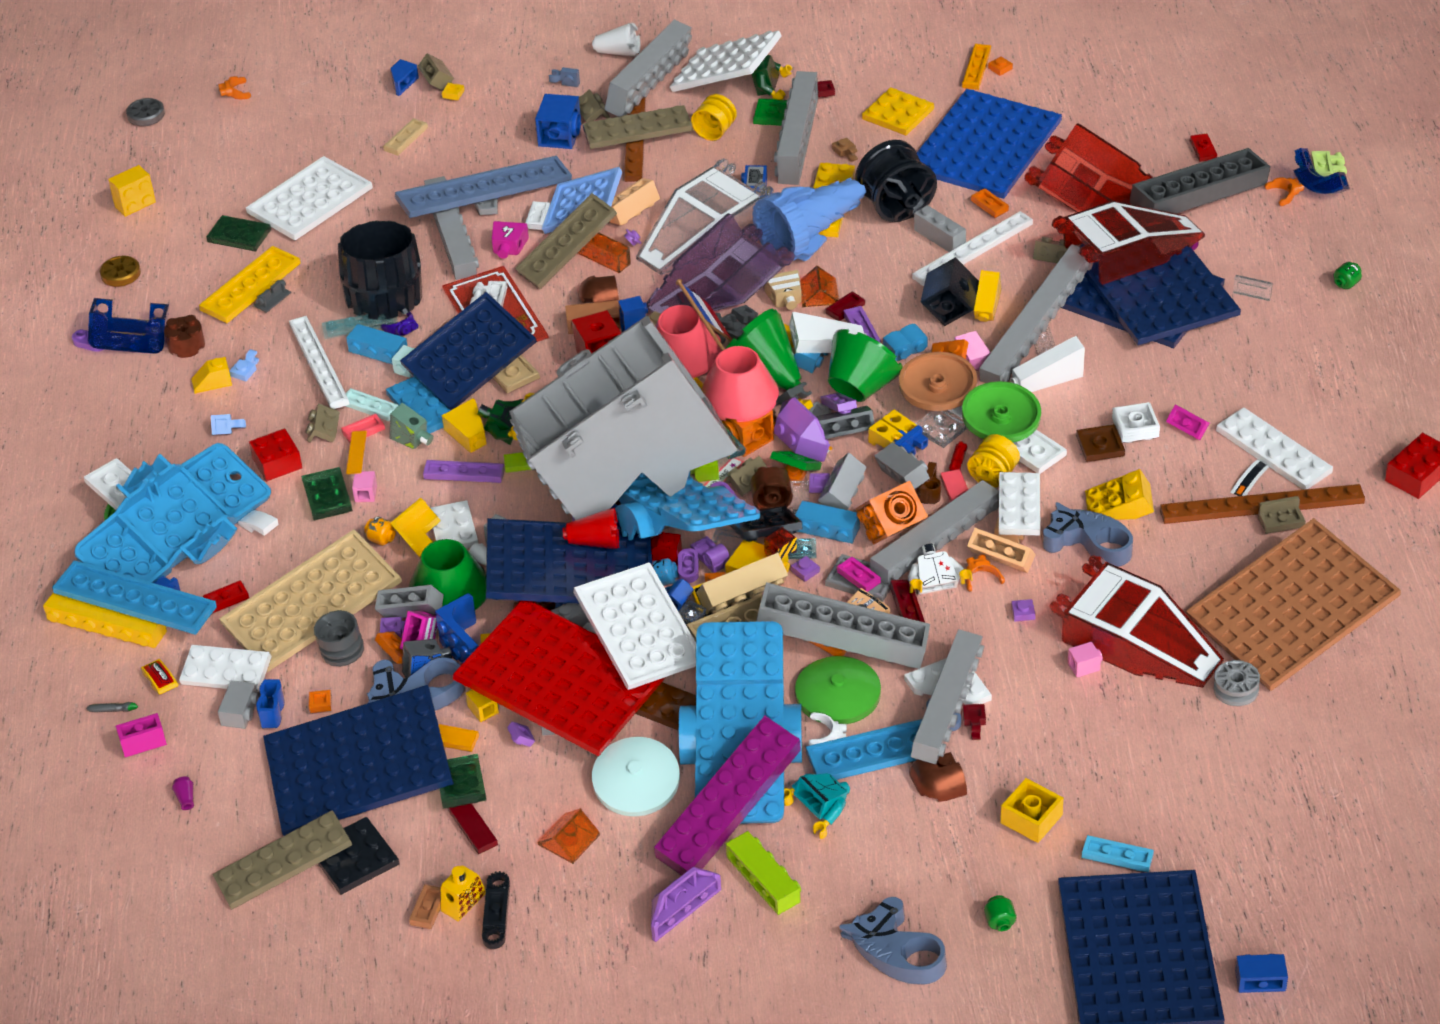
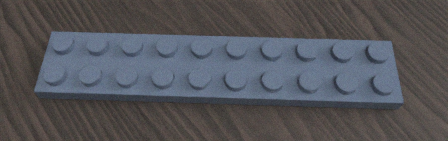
M552 156L395 192V199L408 217L412 218L572 180V174L557 156Z

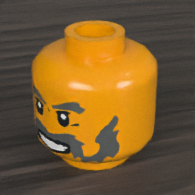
M379 516L369 519L364 529L367 539L381 546L392 542L396 532L390 521Z

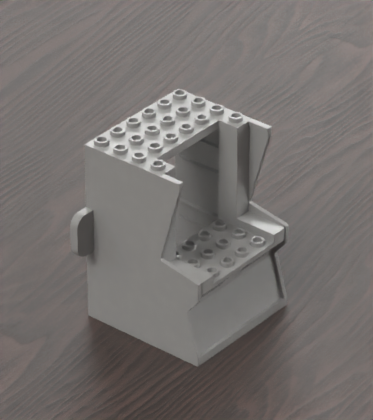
M648 315L594 353H591L588 349L579 352L558 368L556 372L558 378L509 411L512 417L510 422L517 434L516 437L527 459V464L532 470L537 471V476L543 485L547 484L555 500L560 499L562 502L560 505L566 514L570 513L575 520L610 509L641 473H644L671 497L685 487L690 470L732 455L737 451L735 444L711 402Z

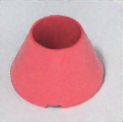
M675 305L664 310L659 316L656 328L690 375L696 378L710 371L716 357L722 350L695 309L688 305ZM713 330L714 333L716 334V336L718 337V339H719L720 342H721V339H720L719 335L717 334V332H716L715 330Z
M733 346L721 351L716 357L701 388L719 418L724 421L726 418L737 419V422L758 419L775 407L779 396L777 383L758 354L753 349L744 346Z

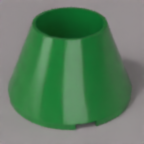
M839 329L834 333L832 339L828 383L836 392L848 396L857 402H863L898 377L903 367L901 363L898 364L896 362L897 356L877 340L860 332L855 335L848 333L849 329Z
M441 539L430 543L424 548L410 580L409 587L432 585L444 595L442 607L469 593L473 596L474 608L477 610L486 601V571L456 540Z

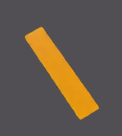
M352 431L346 474H360L362 472L367 431Z

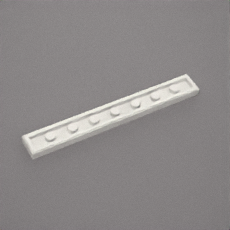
M1019 211L912 273V279L924 286L928 272L955 257L963 265L1031 226L1033 219Z
M307 316L290 320V327L329 407L336 409L349 405V399Z

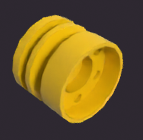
M709 95L691 117L694 131L706 140L715 141L720 139L737 117L735 106L723 95Z
M998 434L988 435L967 462L968 471L978 483L984 480L994 488L999 487V472H1012L1020 460V453L1014 443L1006 437Z

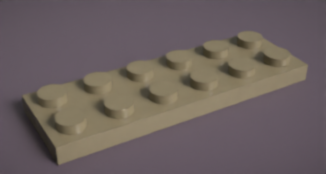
M684 105L583 123V130L590 149L693 131L691 120Z
M591 193L515 268L516 271L537 288L541 289L617 212Z
M332 810L217 871L213 876L232 910L352 846V843Z

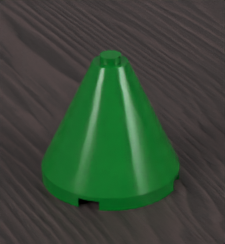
M769 309L757 316L742 329L744 332L738 339L734 338L726 347L744 346L753 349L774 378L778 388L787 391L801 384V374L781 314L776 309Z

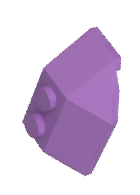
M795 397L783 402L774 426V434L794 453L821 462L825 461L830 444L825 439L824 431L818 418Z
M692 867L680 878L675 879L662 892L657 893L652 899V940L657 942L721 891V876L712 871Z

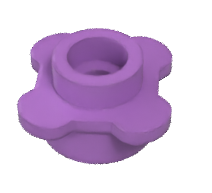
M626 229L627 233L624 236L633 246L637 243H642L639 240L640 235L634 229L632 231Z

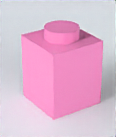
M362 471L360 474L354 475L352 489L355 502H375L377 490L375 471Z
M1092 642L1068 649V665L1076 677L1100 671V663L1103 659L1102 654Z

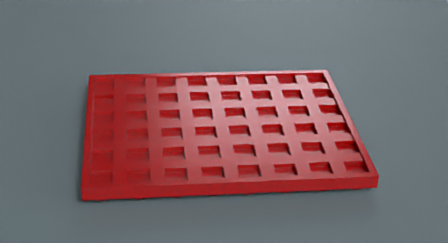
M522 600L453 674V680L598 757L666 678L664 677L627 690L596 634L532 601Z

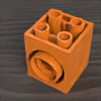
M773 410L758 419L747 422H737V419L728 418L725 421L721 420L735 444L737 452L743 457L774 440Z
M910 481L878 495L855 508L857 517L863 523L866 535L873 545L928 517Z

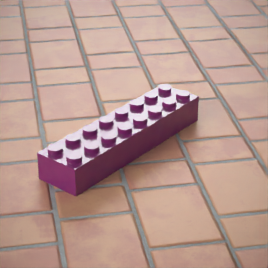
M764 715L654 846L656 858L681 876L692 867L703 869L801 751L800 739Z

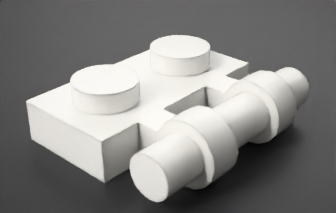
M488 281L487 286H484L482 282H478L473 289L474 296L471 298L470 304L487 292L503 307L507 291V281Z

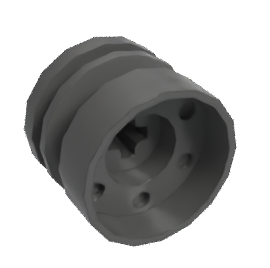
M337 610L331 611L317 620L314 626V635L319 644L322 658L326 663L331 666H346L357 661L362 656L364 641L353 614L348 611Z

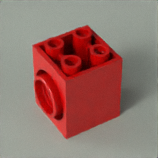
M608 310L571 320L577 354L586 349L594 353L621 334Z

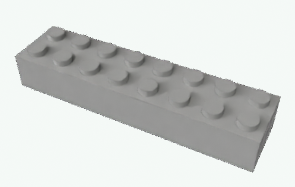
M674 19L610 82L605 111L618 117L627 115V113L630 114L635 105L638 106L641 99L647 97L649 91L655 89L657 83L663 81L665 75L671 73L673 67L677 66L681 59L688 55V44L692 39V27Z
M797 71L795 78H792V88L789 91L787 109H785L782 130L779 133L780 141H777L778 152L774 154V162H777L775 176L778 177V184L799 185L818 103L817 72Z
M767 582L756 622L773 621L779 623L785 636L920 669L930 629V624Z

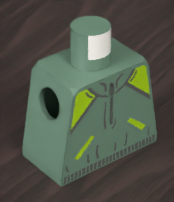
M401 403L390 413V439L412 449H416L421 443L427 446L431 444L434 436L427 432V421L425 418L404 403Z

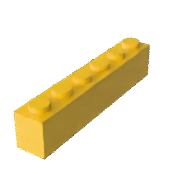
M54 592L43 605L47 620L51 622L65 624L70 627L84 629L88 632L99 633L107 637H114L151 648H156L167 632L164 625L58 595Z

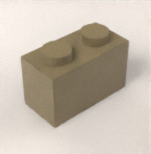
M428 53L418 65L428 83L442 91L454 79L443 61Z

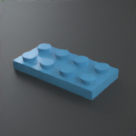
M411 377L386 389V394L393 403L398 406L404 403L426 419L428 433L443 428L442 415L451 410L442 404L415 377Z

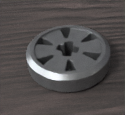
M142 98L131 103L126 109V114L130 123L137 126H149L159 122L164 117L165 110L161 101L154 98Z

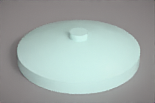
M629 737L612 743L597 757L592 769L593 789L599 801L609 810L624 816H644L662 809L672 800L680 782L679 765L672 751L661 742L646 737Z

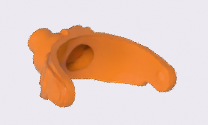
M233 76L224 81V83L218 84L221 96H231L239 100L249 99L251 97L250 92L243 93L234 88L239 84L246 83V78Z
M1279 177L1265 184L1266 189L1281 188L1289 192L1286 198L1279 201L1280 206L1289 204L1294 195L1304 190V186L1299 184L1298 178Z
M984 554L978 556V559H974V557L966 559L968 564L966 569L971 570L972 574L978 571L990 572L999 578L1001 584L1005 583V579L999 569L991 565ZM966 579L967 590L971 592L970 579Z

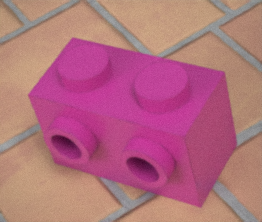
M158 713L116 725L125 757L167 745Z

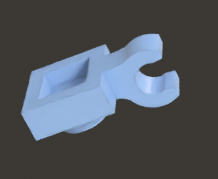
M250 349L246 354L245 360L239 359L229 371L230 376L246 382L257 370L256 364L259 362V358L255 357L257 351Z
M231 414L211 415L212 435L232 434V428H246V420H231Z

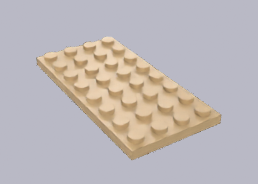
M353 529L219 618V620L245 650L270 653L272 657L266 672L268 673L316 640L314 626L320 617L337 610L348 611L354 615L376 600L379 590L392 589L400 584L402 580L391 566Z

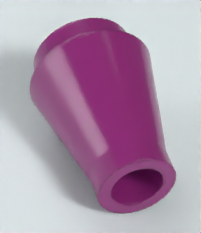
M186 776L175 779L172 790L181 805V809H192L194 807V783Z

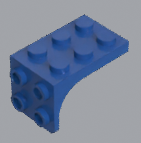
M469 593L435 611L439 639L444 648L449 647L453 658L459 660L462 664L479 647L464 631L476 623L473 596Z

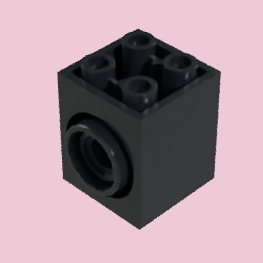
M955 257L927 273L920 302L946 326L974 310L979 280Z

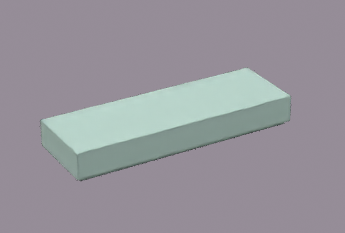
M351 388L346 392L349 399V405H346V407L369 415L377 414L380 419L386 421L390 420V413L398 407L395 403Z

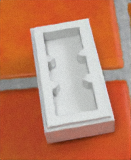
M532 202L525 222L528 229L542 230L550 206L549 202Z

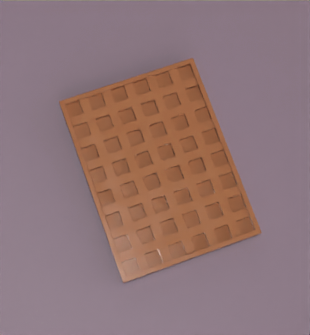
M1313 518L1186 611V615L1235 660L1248 662L1257 668L1260 674V682L1272 691L1401 595V590Z

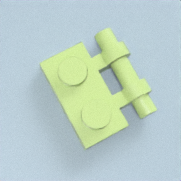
M1330 151L1311 152L1315 179H1333L1334 174L1339 176L1340 180L1346 178L1345 159L1340 152L1335 153V155H1330Z

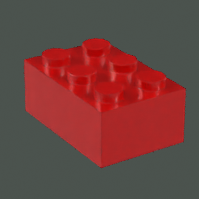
M1422 432L1387 464L1385 481L1420 499L1440 481V441Z

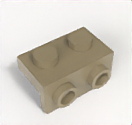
M590 89L579 97L580 113L586 122L594 121L602 114L609 118V114L605 111V104L602 102L603 99L597 92L594 94Z
M1042 236V239L1040 238L1035 241L1033 259L1058 263L1071 246V241L1060 239V242L1053 241L1052 237Z
M318 403L315 410L312 409L308 416L310 423L306 428V433L308 434L307 441L311 442L314 436L333 443L336 438L340 411Z
M760 456L755 459H747L742 463L743 467L740 469L737 467L727 473L729 477L724 482L727 484L732 483L741 496L750 492V481L759 467L767 468V465Z
M1298 496L1261 502L1259 504L1258 519L1266 534L1301 528L1305 525L1306 521L1299 509L1300 499Z

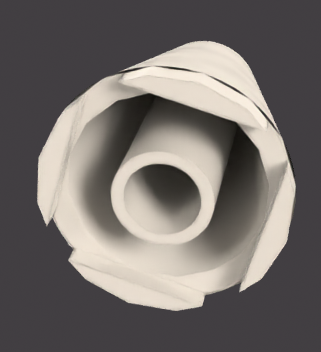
M628 23L597 35L592 40L593 49L597 53L636 57L640 53L641 47L640 35L636 36L635 32L638 28L635 23Z

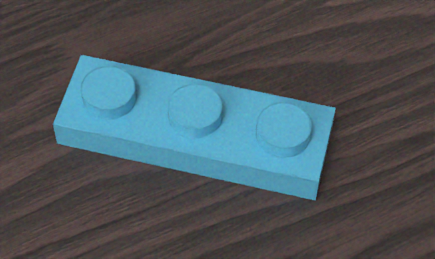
M1087 835L1082 850V858L1143 872H1149L1154 856V850L1089 835Z

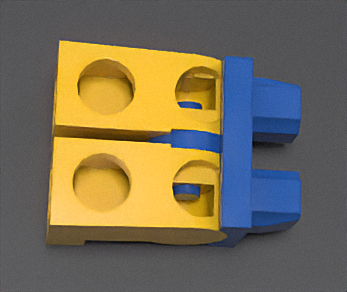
M895 409L869 428L868 442L874 446L878 444L885 448L893 442L899 447L903 446L907 453H913L914 455L916 454V446L922 450L928 446V438L922 434L923 428Z

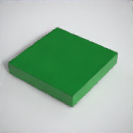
M758 99L753 124L782 126L784 112L787 109V100Z
M773 451L770 459L804 471L820 470L822 463L791 451Z

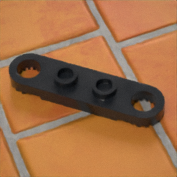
M495 871L494 874L491 873L487 878L482 940L484 946L489 949L500 948L506 940L510 880L507 873H501V871ZM497 880L504 881L503 884L499 886L493 885V883ZM493 934L499 935V939H494V941H490L488 937Z

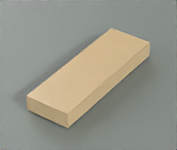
M413 118L383 146L384 151L398 156L428 128V124Z

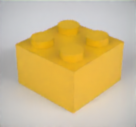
M140 165L108 179L114 206L125 217L156 202L150 174Z
M1025 778L1001 805L1000 823L1039 843L1063 815L1064 797Z

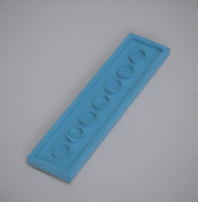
M75 560L52 587L55 594L194 635L198 633L217 607L216 601Z

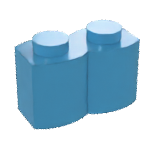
M910 324L903 327L900 331L891 332L883 337V345L897 356L896 361L906 359L911 354L924 351L928 347V337L916 324Z

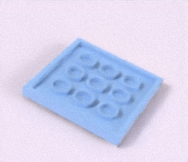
M620 167L557 184L542 226L544 233L553 232L591 193L611 206L622 175Z

